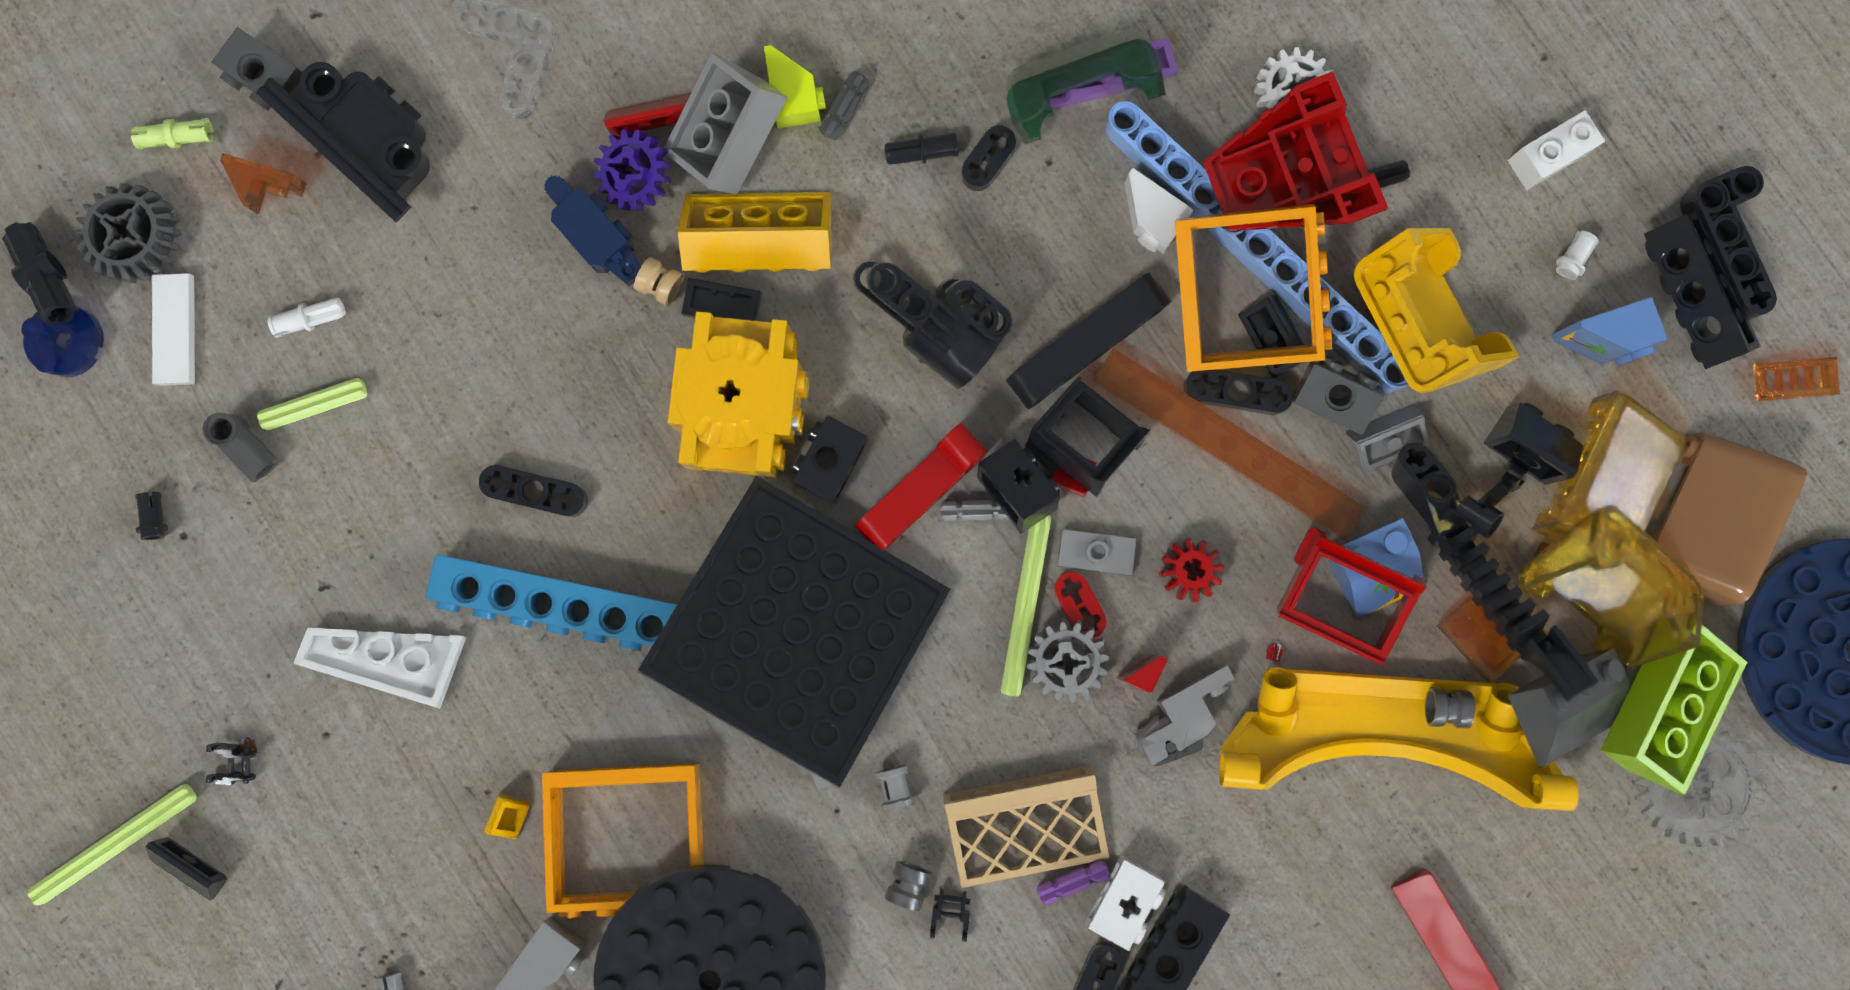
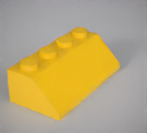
M831 192L738 193L737 195L730 193L685 194L677 232L682 271L705 273L711 270L744 272L747 270L767 269L778 272L784 269H805L807 271L830 269L832 252Z

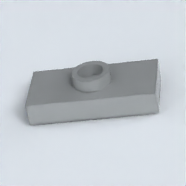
M1062 529L1057 567L1132 576L1137 538Z

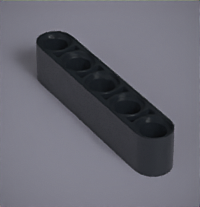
M1148 272L1017 369L1005 381L1029 410L1156 316L1172 301Z

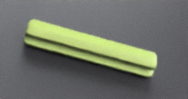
M354 378L260 410L257 413V419L262 429L272 430L366 398L368 395L367 388L362 379Z

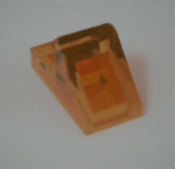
M222 153L220 161L240 201L257 214L260 212L266 192L281 198H287L288 193L299 197L303 196L306 183L294 174Z

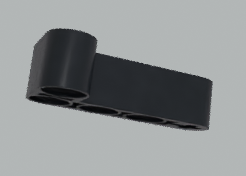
M1742 166L1707 180L1685 193L1681 198L1680 208L1683 215L1696 211L1700 212L1748 319L1751 320L1773 310L1776 305L1777 296L1737 209V206L1760 194L1764 186L1763 176L1754 167ZM1735 181L1741 186L1742 193L1736 189ZM1701 195L1706 197L1709 207L1702 203ZM1716 228L1722 231L1724 241L1717 236ZM1732 261L1739 267V275L1732 269Z

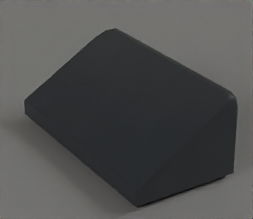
M1277 295L1268 296L1238 314L1256 349L1304 345ZM1304 362L1266 365L1272 378H1275Z
M169 837L150 841L146 845L149 859L154 864L210 901L216 897L228 879L226 875Z

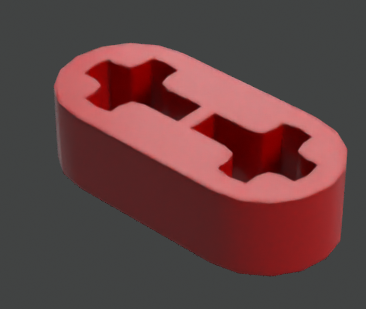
M1077 572L1062 574L1054 584V594L1071 627L1074 628L1077 620L1083 621L1079 608L1084 606L1090 616L1095 614L1098 616L1099 621L1094 624L1096 630L1092 638L1098 637L1106 628V617L1088 582ZM1068 578L1072 583L1078 581L1081 585V588L1077 590L1081 603L1077 605L1072 596H1063L1061 590L1065 588L1064 580ZM1088 628L1081 629V630L1084 631V632H1086V631L1088 630Z

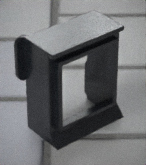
M1078 376L1032 427L1025 447L1047 469L1054 471L1060 467L1097 497L1110 477L1130 454L1142 446L1150 429L1139 427L1082 382V378ZM1074 402L1078 403L1107 426L1109 431L1120 439L1097 466L1050 430Z

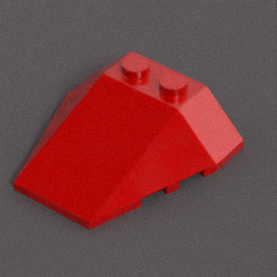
M1333 71L1295 86L1273 108H1268L1252 125L1243 132L1240 131L1203 161L1222 214L1315 204L1316 213H1324V225L1351 224L1388 210L1374 173L1369 175L1346 118L1347 104ZM1304 218L1227 227L1229 231L1304 227Z

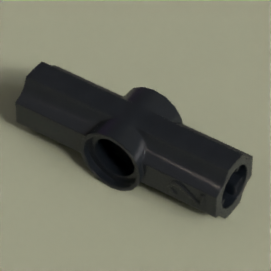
M15 222L6 227L5 235L2 239L16 266L11 269V273L17 284L31 297L41 320L49 326L54 324L64 325L73 320L77 307L63 281L67 278V273L59 260L48 250L38 228L31 222Z

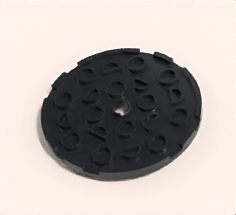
M705 864L679 868L650 880L638 888L635 894L618 908L601 939L596 954L593 983L594 990H825L826 965L822 944L812 921L799 904L796 905L792 899L781 891L780 886L756 873H753V875L730 869V866ZM709 970L719 974L721 982L715 988L705 985L699 979L703 972Z

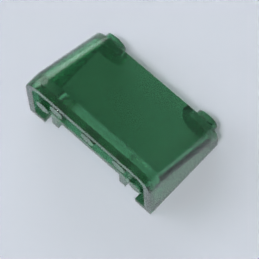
M1133 26L1124 27L1013 69L1006 81L1007 106L1012 122L1024 144L1042 139L1041 127L1046 118L1054 116L1049 98L1119 73L1125 90L1131 87L1138 88L1145 93L1148 101L1166 95L1162 70L1156 52L1145 32Z

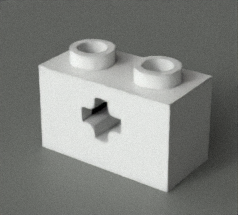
M1585 110L1522 147L1507 161L1527 191L1586 156L1603 144L1605 140Z
M1120 855L1110 873V878L1106 880L1089 912L1085 924L1088 929L1129 951L1133 943L1138 945L1143 939L1148 928L1145 920L1151 908L1157 910L1162 903L1166 890L1162 888L1165 882L1160 876ZM1132 896L1136 907L1134 909L1127 908L1123 913L1124 909L1120 905V901L1122 899L1128 901Z

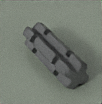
M852 71L844 83L847 87L841 88L828 111L830 117H825L821 123L819 131L826 138L831 140L839 138L844 129L841 125L843 123L847 124L861 99L858 95H863L866 91L869 80L861 73Z

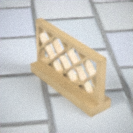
M1090 765L943 794L961 888L1110 859L1098 800L1096 778ZM1089 795L1091 808L1083 820L1066 810L1074 798ZM1064 800L1061 805H1059V804H1057V803L1055 802V801ZM1045 803L1057 810L1046 827L1029 817L1037 805ZM1027 807L1024 813L1018 810L1020 808ZM1010 811L1020 818L1009 835L992 824L1000 812ZM990 815L987 820L980 816ZM1062 815H1065L1079 825L1068 841H1065L1051 831ZM972 818L983 826L973 841L970 842L958 834L956 821ZM1092 818L1094 819L1095 828L1088 824ZM1025 822L1042 832L1031 849L1014 839ZM988 829L1005 840L994 857L977 846ZM1084 829L1097 837L1099 850L1082 852L1073 845ZM1047 836L1063 846L1059 855L1049 860L1036 853ZM960 843L968 847L963 855ZM1010 844L1027 854L1019 866L1009 867L999 860ZM973 851L989 861L983 873L966 875L964 864ZM1069 851L1074 853V855L1066 856ZM1032 858L1038 861L1034 863H1029L1032 860ZM995 866L1000 868L999 870L992 871Z

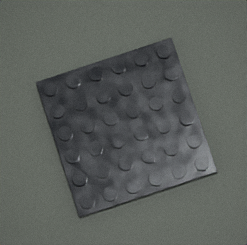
M756 475L637 672L821 779L840 788L951 589L889 552L882 551L877 545Z

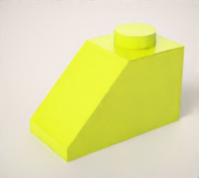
M772 45L764 46L769 84L788 97L776 119L778 129L821 122L819 110L826 109L823 87H815L814 78L810 72Z

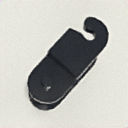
M212 743L206 746V752L216 750V754H223V757L228 758V774H209L206 776L207 783L216 780L218 785H233L237 781H243L244 784H247L249 781L256 779V774L250 773V758L256 756V751L249 750V748H243L242 750L240 749V744ZM234 758L242 759V772L234 771Z
M940 889L939 895L934 896V901L939 902L938 907H933L930 938H935L937 920L941 919V917L960 919L963 922L962 941L967 942L970 912L965 910V904H970V899L966 898V891H963L961 897L943 895L944 891ZM942 904L961 905L960 913L942 911Z

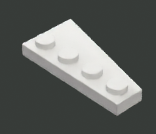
M307 628L294 664L440 709L466 637L461 635L440 636L422 633L401 634L383 631L361 632L357 630Z

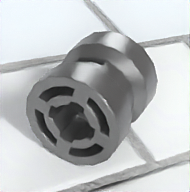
M1430 688L1425 699V717L1429 726L1442 727L1447 722L1453 724L1456 728L1468 729L1472 726L1475 703L1471 691L1456 690L1454 693L1447 694L1444 689Z
M897 861L893 871L897 879L894 880L892 885L888 886L885 899L900 907L920 911L924 900L922 887L929 885L932 873L917 865Z

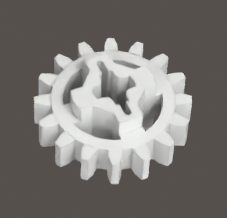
M1299 47L1294 48L1291 56H1288L1284 49L1280 50L1276 57L1277 61L1269 57L1264 65L1266 69H1261L1256 77L1261 83H1257L1254 93L1263 95L1256 105L1257 107L1266 106L1271 109L1291 91L1290 88L1288 89L1290 84L1294 88L1299 84L1333 70L1324 71L1322 69L1326 62L1325 58L1317 62L1312 60L1314 56V51L1312 50L1306 56H1301ZM1279 73V77L1277 79L1280 84H1277V86L1272 89L1273 77L1275 76V74Z

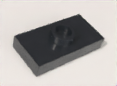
M688 278L681 314L686 317L695 318L697 311L712 313L714 317L757 321L762 292Z

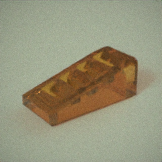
M1837 357L1753 365L1757 402L1826 397L1840 394ZM1812 368H1819L1820 388L1814 389ZM1797 369H1804L1805 390H1799ZM1783 370L1789 371L1790 391H1784ZM1769 371L1774 373L1775 392L1772 393L1767 391L1766 372Z

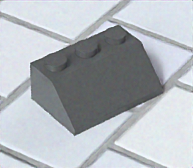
M1615 648L1580 655L1598 679V683L1569 702L1565 700L1546 675L1537 678L1508 695L1539 767L1550 764L1613 725L1630 685L1624 666L1620 662Z

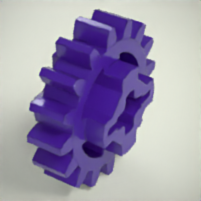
M624 129L621 131V137L611 134L609 136L611 145L599 146V149L604 154L603 158H594V163L600 166V171L594 173L593 178L602 179V184L597 188L598 192L608 194L606 202L618 204V209L643 211L644 204L654 207L656 205L654 196L664 197L666 192L661 186L663 183H671L672 180L670 177L665 176V170L672 168V163L663 161V157L666 156L668 150L657 147L659 139L652 136L647 137V133L635 130L633 132ZM634 167V170L640 171V174H631V172L625 170V168Z

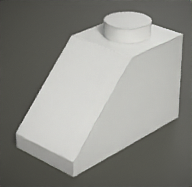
M1132 168L1124 184L1133 233L1139 237L1137 240L1143 247L1152 252L1158 250L1164 254L1176 237L1175 220L1177 218L1190 217L1194 209Z

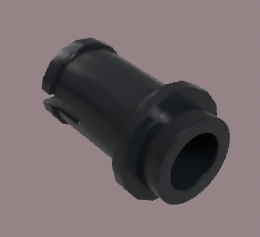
M148 492L136 494L139 526L136 527V533L140 534L141 540L165 538V531L168 530V525L163 523L161 493L152 492V496L149 497Z

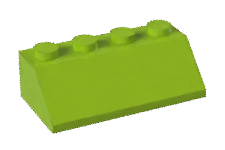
M1663 619L1600 751L1624 769L1673 792L1685 795L1747 661L1701 623Z

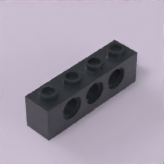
M1699 211L1685 214L1644 233L1647 240L1645 242L1646 252L1652 261L1657 262L1662 273L1660 276L1661 285L1668 295H1672L1677 306L1675 310L1677 321L1682 328H1687L1692 339L1690 345L1692 354L1699 363L1702 362L1705 369L1761 347ZM1680 248L1686 250L1689 254L1690 261L1687 267L1682 266L1677 261L1676 255ZM1694 282L1704 287L1705 297L1703 300H1698L1693 296L1692 286ZM1709 316L1716 318L1720 322L1721 330L1719 334H1714L1708 329L1707 320Z
M1184 885L1181 892L1176 890L1167 902L1165 910L1168 911V914L1161 925L1156 923L1147 937L1146 943L1149 947L1143 957L1137 956L1130 965L1126 975L1130 979L1123 990H1187L1230 914L1224 908ZM1183 922L1193 923L1194 930L1189 938L1183 940L1176 938L1175 932L1179 924ZM1165 955L1174 957V966L1170 971L1163 973L1156 970V963L1160 957Z

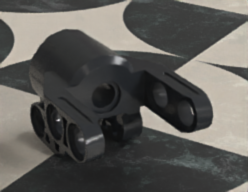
M867 261L856 267L853 273V282L858 291L906 328L902 335L903 346L956 389L965 386L980 372L1012 327V316L1009 310L973 281L945 280L938 286L936 297H934L892 263ZM871 267L866 279L867 289L862 285L860 277L862 271ZM878 271L881 278L879 285L876 287L874 276ZM908 296V298H909V305H908L907 308L905 309V307H904V301H905L906 297ZM961 298V299H963L965 302L970 303V302H971V299H972V300L974 301V303L971 304V305H968V304H962V305H960V304L958 303V301H959V299ZM979 309L974 320L972 316L976 312V310ZM997 311L1003 316V325L998 331L996 330L999 323ZM990 312L991 322L988 327H985L984 317Z

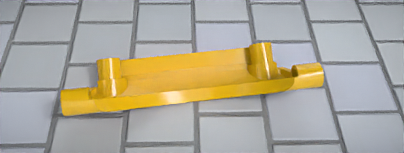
M1271 667L1263 673L1257 701L1258 712L1246 711L1221 746L1219 754V782L1221 787L1268 790L1287 775L1310 764L1340 757L1368 755L1405 758L1448 769L1487 786L1524 808L1574 811L1579 795L1575 777L1563 775L1554 761L1544 767L1538 766L1508 698V695L1518 690L1519 687L1510 683H1483ZM1430 688L1444 689L1447 694L1454 693L1456 690L1471 691L1475 703L1472 726L1468 729L1456 728L1448 722L1442 727L1429 726L1425 717V699Z

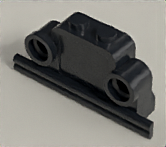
M316 62L305 68L300 77V84L290 94L272 77L265 82L264 86L257 90L256 94L392 220L397 223L411 209L412 206L406 202V197L425 179L430 170L429 159L421 149L426 139V133L424 128L417 122L422 115L406 100L399 105L391 97L395 91L380 76L372 80L363 72H353L344 79L340 72L331 64Z

